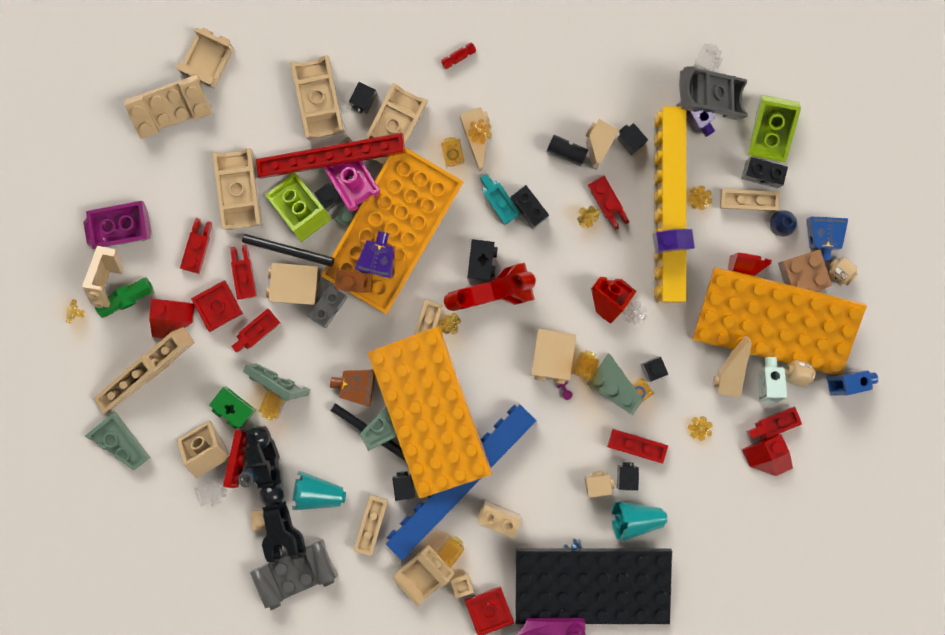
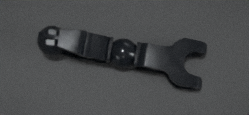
M255 426L246 431L247 465L252 469L255 482L258 485L257 489L261 488L260 500L265 505L262 507L266 527V536L262 542L265 559L269 563L279 561L283 555L282 545L286 548L289 557L292 559L302 558L306 553L304 537L299 530L293 527L286 501L282 502L284 491L278 485V483H281L278 450L266 426Z

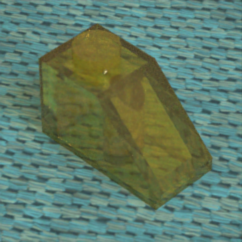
M587 350L585 353L580 352L571 373L592 381L599 363V359L595 358L596 354Z

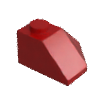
M738 252L730 255L728 270L755 276L768 267L772 260L765 258L764 261L761 260V256Z
M599 277L591 288L596 313L610 324L623 312L637 292L624 280L615 279L611 281L607 280V277Z
M151 299L149 322L152 337L164 339L172 331L188 327L193 323L194 304Z
M781 434L768 439L764 438L741 449L749 467L774 476L793 469L790 451Z

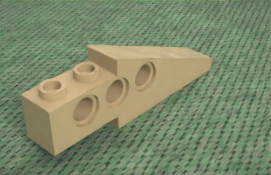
M184 327L172 331L147 354L136 360L94 397L93 400L104 414L108 413L172 365L174 360L195 343Z

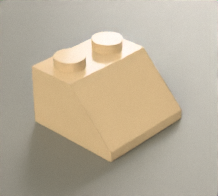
M601 119L597 123L593 122L585 135L588 137L586 145L589 149L592 167L597 170L619 132L618 129Z
M211 421L206 422L177 440L184 466L195 478L229 459L226 446Z

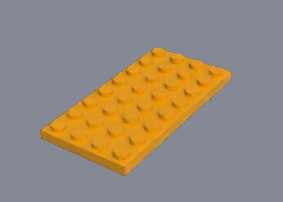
M406 147V153L388 157L375 180L380 189V194L376 198L372 195L363 201L332 255L334 257L333 266H326L321 274L323 278L335 284L337 268L355 270L366 241H376L378 231L389 233L387 245L395 246L393 278L373 274L371 292L358 293L347 291L386 315L464 181Z
M714 266L692 339L734 350L743 337L747 336L752 342L749 354L764 358L776 357L777 361L791 364L792 361L800 360L810 363L816 371L841 375L847 364L867 305Z
M440 326L367 352L419 499L492 475Z

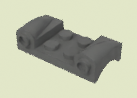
M694 66L684 67V70L680 71L679 77L682 109L694 112L703 110L722 114L724 118L733 120L746 118L748 113L742 105V93L747 84V79L704 70Z
M323 539L306 546V553L302 558L292 559L288 554L281 557L277 562L267 563L250 572L265 609L270 608V610L280 607V602L285 598L315 585L323 584L324 587L334 583V579L338 576L329 558Z

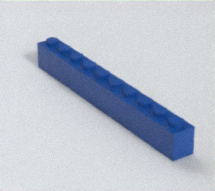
M514 404L507 411L509 415L504 420L500 418L494 424L495 430L491 434L487 432L480 439L490 468L537 421L520 404L518 406ZM480 479L427 496L428 499L424 503L420 501L414 507L415 513L411 517L407 515L399 523L401 527L397 531L393 529L386 537L388 541L385 545L403 560Z

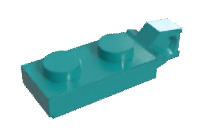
M487 174L480 178L485 186L482 189L484 196L504 225L521 215L500 182L498 183L497 180L492 182Z

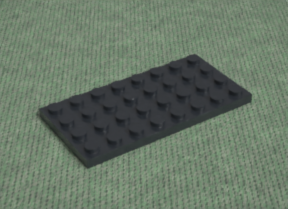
M516 548L515 623L525 624L526 618H584L585 624H670L672 549Z

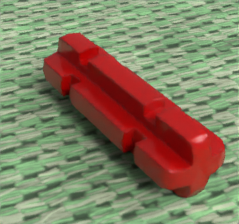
M470 42L465 45V48L462 47L450 54V57L443 58L441 60L443 67L448 69L452 67V64H457L467 58L468 55L474 54L476 47Z

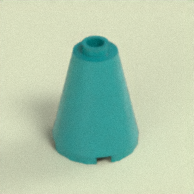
M298 471L297 475H300V479L295 480L292 501L296 502V506L292 505V510L340 507L341 503H345L346 492L343 491V487Z
M615 502L612 507V514H615L612 527L615 537L620 539V541L663 528L668 521L667 513L662 508L625 502Z

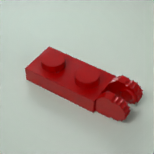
M605 175L587 185L605 218H608L614 230L619 229L617 221L612 216L617 212L624 224L629 223V219Z
M196 218L180 265V269L200 274L212 229V222L207 221L203 235L198 234L201 225V219Z
M242 245L244 260L238 261L236 247H230L231 267L237 300L257 297L248 246Z

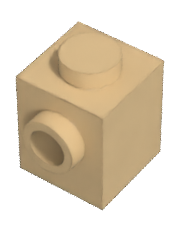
M604 471L592 472V476L584 477L589 498L612 494V489H615L613 477H609V474L604 473Z

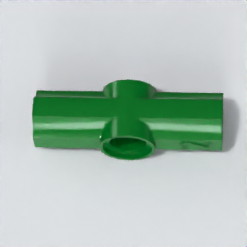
M145 277L129 286L120 287L114 290L112 295L108 296L109 307H95V310L101 318H105L118 310L127 309L135 305L136 301L153 293V286L148 278Z

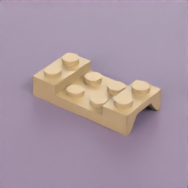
M325 55L318 60L305 63L291 62L307 140L344 133L345 130L329 56Z
M198 74L125 99L124 106L140 139L157 134L160 129L191 118L197 120L213 114V108L204 94Z
M393 83L364 139L403 133L406 145L418 119L420 120L428 104V100L417 97ZM389 156L372 160L384 165Z
M246 148L238 152L212 153L222 229L226 231L262 226L253 150Z

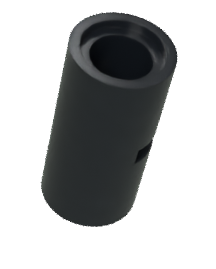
M554 134L546 152L581 167L589 149L575 143L569 144L568 140Z

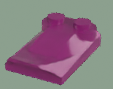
M144 201L86 211L87 217L83 224L86 242L92 246V249H96L97 246L109 247L146 241L151 237L149 214Z
M526 618L525 625L517 632V635H585V619Z

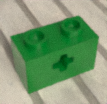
M227 386L222 387L209 404L213 408L211 411L218 417L223 416L228 420L226 423L234 429L243 428L257 410ZM234 405L235 407L233 409L236 412L230 413V408L228 406Z

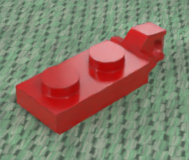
M267 308L236 336L238 341L231 347L237 353L244 347L248 350L281 324V322Z
M793 406L754 423L756 428L746 432L749 439L760 436L761 439H768L800 426L802 422L796 407Z

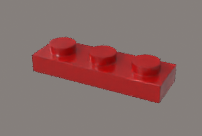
M612 429L607 445L608 448L662 464L664 463L669 446L616 429Z
M235 430L223 487H239L238 477L242 473L247 459L246 431L248 430Z

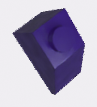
M692 229L658 231L653 234L655 254L695 249Z

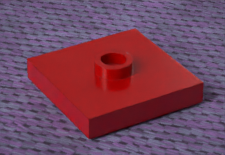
M226 280L191 298L209 332L244 314Z
M501 586L465 599L477 635H485L514 624Z

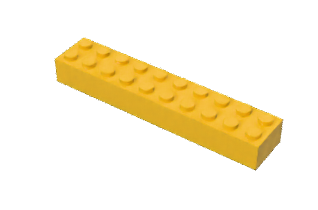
M663 106L657 112V116H654V128H657V135H654V146H657V154H654V165H657V173H654V184H657V192H654V203H657V211H654V222H657V230H654V233L686 229V110L682 109V106ZM654 249V261H657V268H654V280H657V287H654V299H657V303L686 302V250L655 254Z

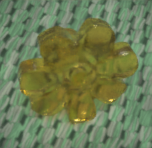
M479 119L478 124L474 121L470 124L472 129L468 130V136H473L472 142L477 143L480 140L481 144H485L486 138L490 139L492 137V133L489 132L491 125L489 123L484 125L483 119Z
M699 186L698 190L692 188L690 190L692 195L687 197L688 202H693L691 207L694 209L699 206L700 210L706 209V204L710 205L712 203V199L708 198L712 193L710 190L705 191V186Z
M589 206L588 210L583 207L579 210L581 216L577 220L582 228L585 226L590 228L593 226V222L597 221L600 211L597 208L595 209L594 206Z
M72 299L70 306L66 310V313H68L66 323L69 324L75 317L83 318L85 314L84 310L77 308V300Z
M452 313L451 316H445V320H439L438 324L442 333L449 334L451 332V334H456L458 332L457 325L461 323V319L456 313Z
M701 416L699 420L697 417L692 419L693 424L688 425V430L693 431L690 434L692 438L695 439L698 436V439L703 441L705 440V435L711 436L712 431L709 428H712V423L706 422V417Z

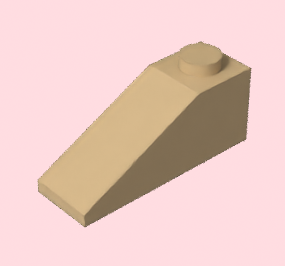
M481 107L460 114V121L479 172L483 170L488 129L487 123L490 122L487 112H483Z
M743 337L718 369L717 376H714L713 387H715L717 394L741 397L752 343L749 337Z

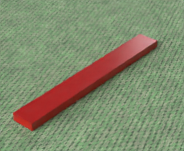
M397 133L256 159L257 176L259 179L403 154L406 153L404 134Z

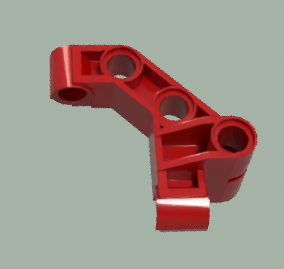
M525 263L515 264L504 268L493 281L449 292L444 297V305L449 311H457L500 299L513 305L535 300L532 288L536 284V278L532 272L527 271Z

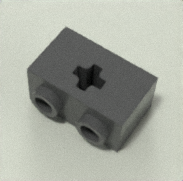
M329 285L308 317L322 327L327 328L348 296L335 289L332 285Z

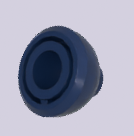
M781 210L771 217L770 227L776 235L786 237L796 230L797 219L792 212Z

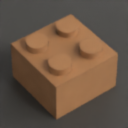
M821 250L778 263L784 284L812 291H819L832 286Z

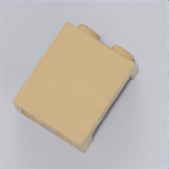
M196 28V36L183 63L179 62L176 69L188 77L198 74L201 83L215 89L234 48L230 44L229 39L223 36L219 38L213 36V32L206 28L202 30Z
M97 246L82 288L90 304L95 307L110 306L104 291L110 272L122 274L124 267L116 249Z
M272 263V267L268 268L270 286H267L266 297L269 298V302L316 306L318 302L320 267Z
M538 329L530 376H534V380L546 381V378L554 379L553 383L565 384V381H570L576 334Z
M484 500L477 516L479 519L478 524L511 538L515 537L522 521L520 514L487 500Z
M428 545L403 565L392 579L407 594L409 599L416 606H419L424 599L439 587L445 586L455 573Z

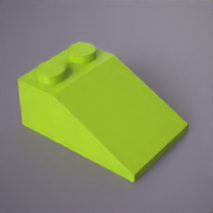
M761 95L748 155L786 162L801 111L799 102Z
M293 173L265 195L301 242L332 220L324 207L296 173Z

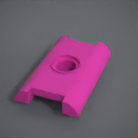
M362 161L324 167L349 211L359 209L358 204L372 195L376 198L380 194V189Z

